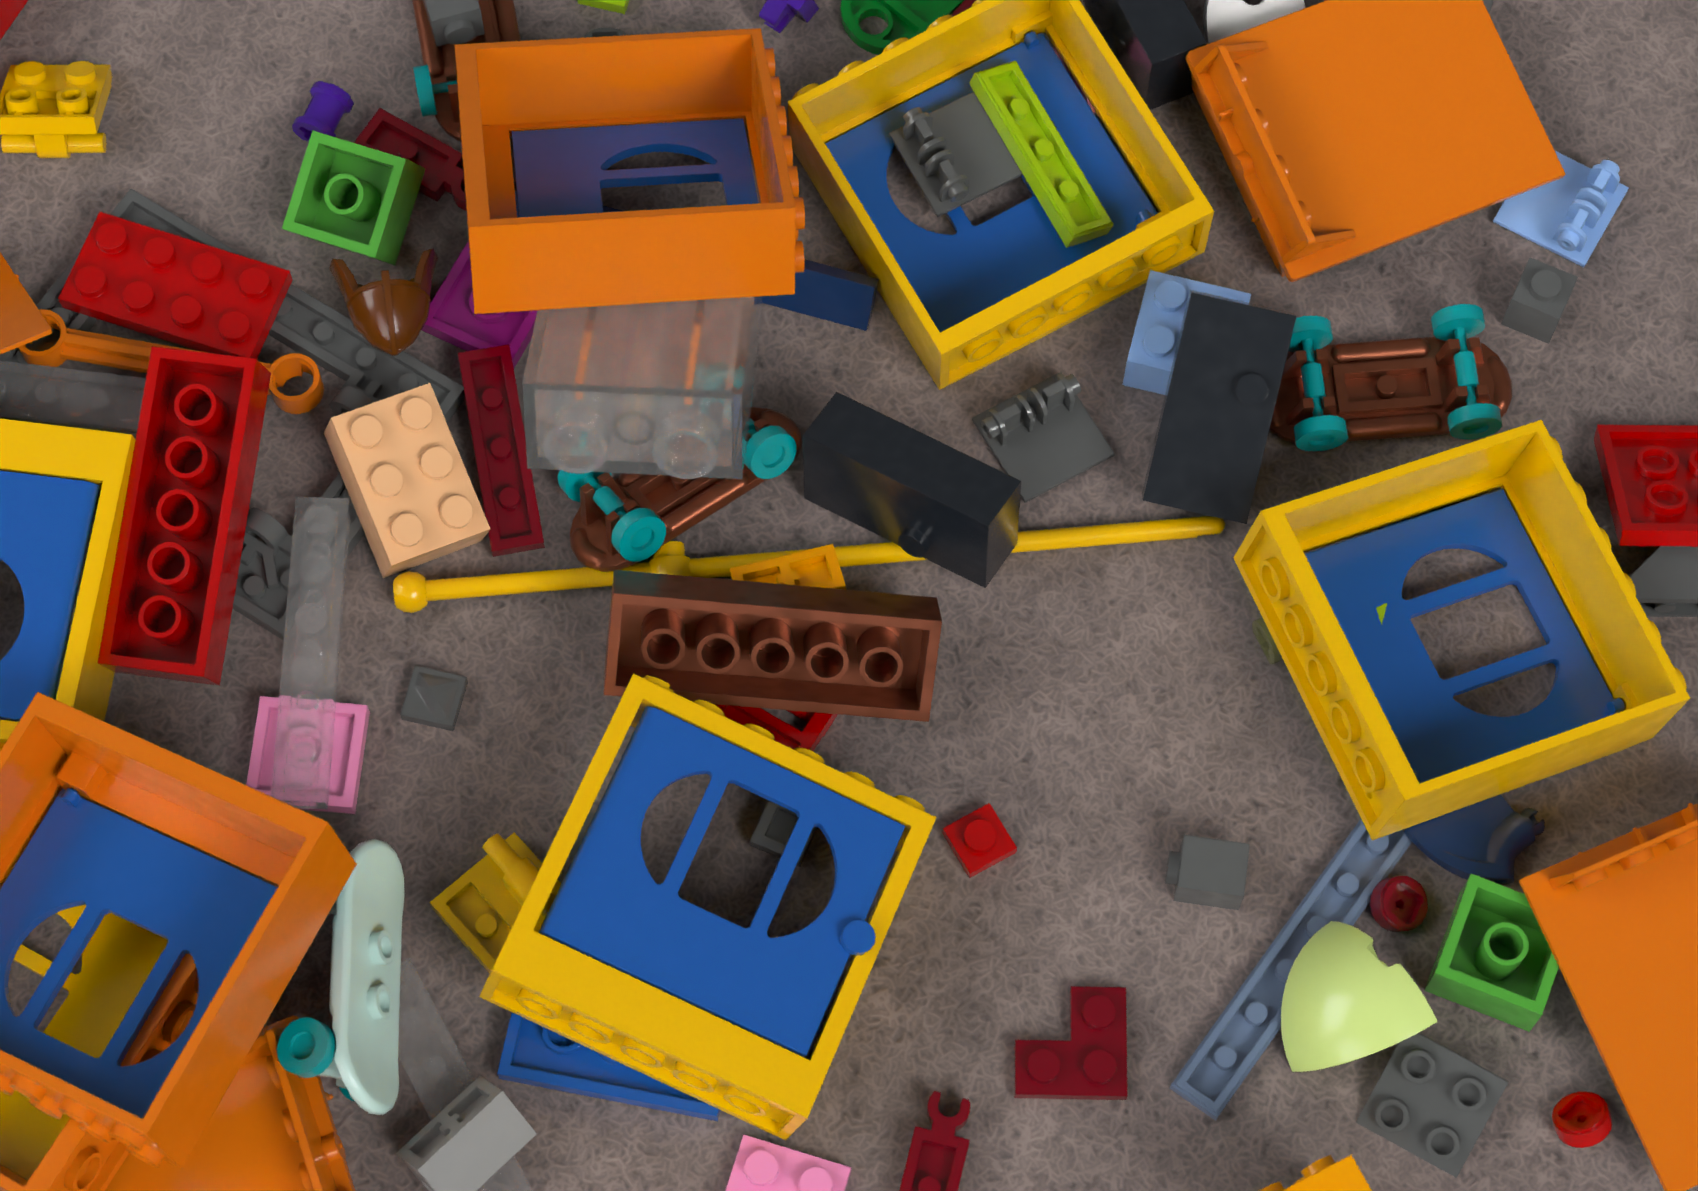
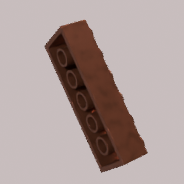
M614 570L604 668V695L622 697L632 675L635 674L642 678L645 676L659 678L670 685L669 688L675 694L692 702L704 700L718 705L929 722L942 627L937 597Z

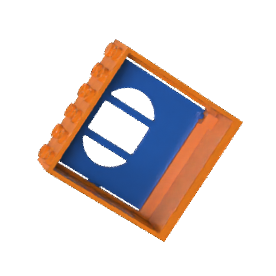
M761 28L455 44L474 314L795 294V273L804 272L805 267L803 242L798 241V230L805 229L803 197H799L797 166H793L791 136L787 135L785 106H781L779 76H775L774 49L764 47ZM510 137H512L519 218H517ZM652 152L681 153L710 163L707 165L606 170L625 158ZM719 181L723 184L726 205L603 213L600 190L611 187Z
M37 692L0 751V1091L12 1096L13 1092L17 1090L31 1098L29 1103L56 1119H60L64 1113L78 1121V1127L105 1143H109L113 1137L129 1146L127 1151L154 1167H159L164 1159L182 1168L357 865L331 825L325 820ZM86 905L21 1015L16 1016L9 998L8 981L11 965L20 945L29 933L48 917L68 908ZM111 913L167 939L168 944L103 1054L99 1058H94L38 1031V1026L106 914ZM186 954H191L197 968L199 991L196 1007L188 1025L177 1040L160 1054L144 1062L121 1067V1062Z

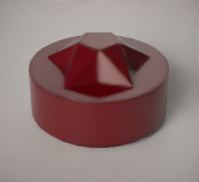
M1408 876L1389 877L1380 881L1373 889L1370 908L1375 921L1385 930L1391 932L1409 931L1417 928L1424 921L1428 911V899L1424 888L1415 879Z

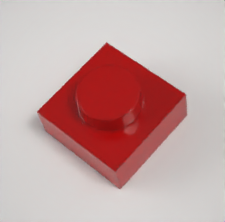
M990 803L942 829V834L969 878L1017 852L1015 843Z

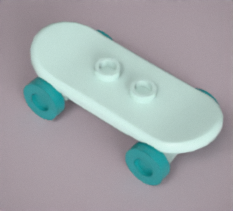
M371 839L359 843L350 852L357 865L329 914H336L332 924L329 1004L330 1014L333 1016V1030L314 1018H299L291 1022L283 1030L277 1045V1056L285 1070L299 1077L312 1078L318 1075L336 1078V1085L339 1086L340 1091L346 1098L356 1102L358 1106L369 1114L383 1115L393 1108L399 1091L398 1045L401 942L405 888L402 865L394 849L387 842Z

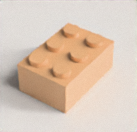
M430 383L331 417L324 435L383 578L448 555L483 540L489 532L490 526Z

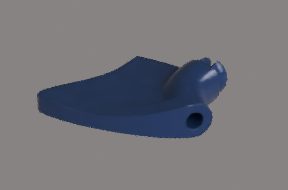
M1500 794L1403 829L1402 831L1420 851L1447 871L1466 880L1470 874H1474L1497 884L1505 885L1514 882L1515 858L1534 843L1535 836L1543 833L1545 821L1542 819L1538 822L1534 817L1538 811L1532 808H1525L1520 814L1515 812Z

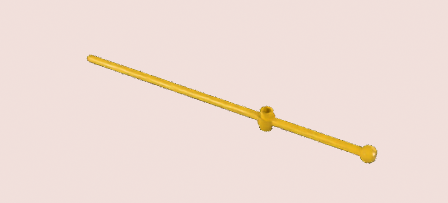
M1202 516L1018 532L1017 545L1011 553L1197 538V536L1221 533L1225 529V522L1222 518ZM669 541L653 554L654 559H651L649 562L635 563L621 570L704 578L731 576L730 568L809 549L690 558L685 556L683 542ZM893 542L834 547L840 567L927 560L923 557L917 558L909 555ZM582 567L426 580L425 576L418 572L408 571L399 574L393 580L394 602L397 609L403 612L414 613L427 606L428 601L612 586L614 571L601 572L593 568Z

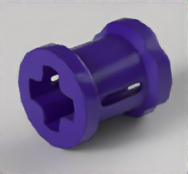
M323 81L314 82L310 89L312 96L303 116L296 117L292 125L295 134L308 142L312 130L336 137L334 132L343 114L349 113L354 105L351 96L342 88Z

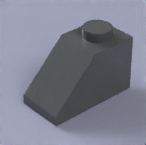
M1660 546L1630 576L1641 607L1647 617H1698V547Z

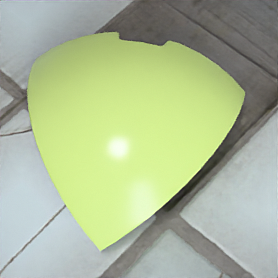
M1329 922L1305 944L1289 972L1282 998L1281 1032L1286 1057L1292 1072L1320 1070L1363 1058L1393 1046L1438 1022L1423 993L1401 964L1388 967L1383 961L1378 959L1373 948L1372 937L1351 925L1341 922Z

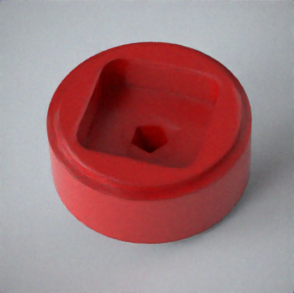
M1580 1091L1571 1093L1559 1100L1552 1112V1120L1559 1139L1571 1147L1586 1148L1596 1145L1608 1136L1612 1128V1118L1606 1101L1593 1092Z

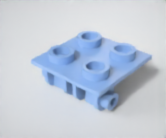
M1555 151L1566 175L1561 179L1504 200L1493 222L1584 268L1629 187L1619 183L1620 176L1618 173L1620 168L1613 161L1603 160L1591 169Z

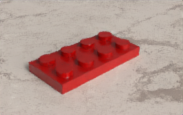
M99 211L58 300L62 308L194 350L257 359L293 279L289 270Z

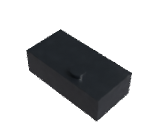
M1083 0L1098 30L1149 110L1194 93L1191 70L1187 64L1186 56L1189 51L1207 45V42L1184 0Z
M1194 290L1189 291L1142 491L1143 501L1247 524L1295 325L1296 315L1294 313Z
M839 392L834 394L803 434L804 499L899 545L909 555L917 558L923 557L986 588L1017 545L1021 494L1020 480Z

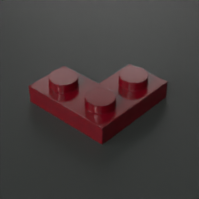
M1071 986L1070 1041L1015 1040V1098L1127 1100L1126 987Z

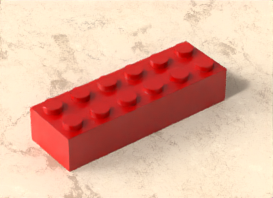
M151 346L98 657V664L115 673L220 686L271 373L257 359Z

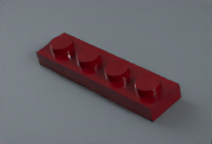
M510 345L459 352L458 358L485 516L490 526L488 533L492 555L496 557L545 548Z

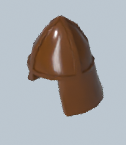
M433 248L423 251L416 268L415 278L410 280L390 279L389 270H382V280L366 285L357 284L354 275L342 259L332 258L329 269L340 287L354 328L372 347L391 356H397L417 339L428 320L432 277L438 260Z

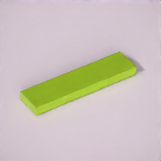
M1016 60L974 73L969 82L971 88L1066 248L1108 234L1114 226L1113 222Z

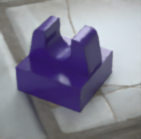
M767 0L759 13V17L765 21L764 24L781 33L795 15L808 23L819 10V7L814 0Z

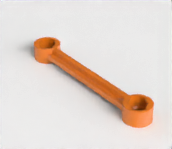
M39 309V311L51 327V330L54 328L60 331L57 343L45 351H31L26 347V344L18 347L25 362L33 368L40 370L53 369L63 364L66 360H73L147 373L151 346L196 351L70 329L66 327L63 319L57 313L46 309ZM291 353L278 358L273 364L260 362L271 373L268 395H272L275 404L281 410L291 414H302L314 409L322 400L324 384L318 366L310 357ZM303 372L313 376V384L303 394L287 396L278 390V387L283 388L289 379L302 376Z

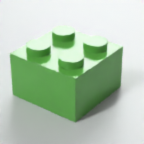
M312 130L282 229L395 266L426 168L405 158Z
M1470 874L1458 895L1424 991L1530 1032L1543 1014L1559 966L1525 894Z

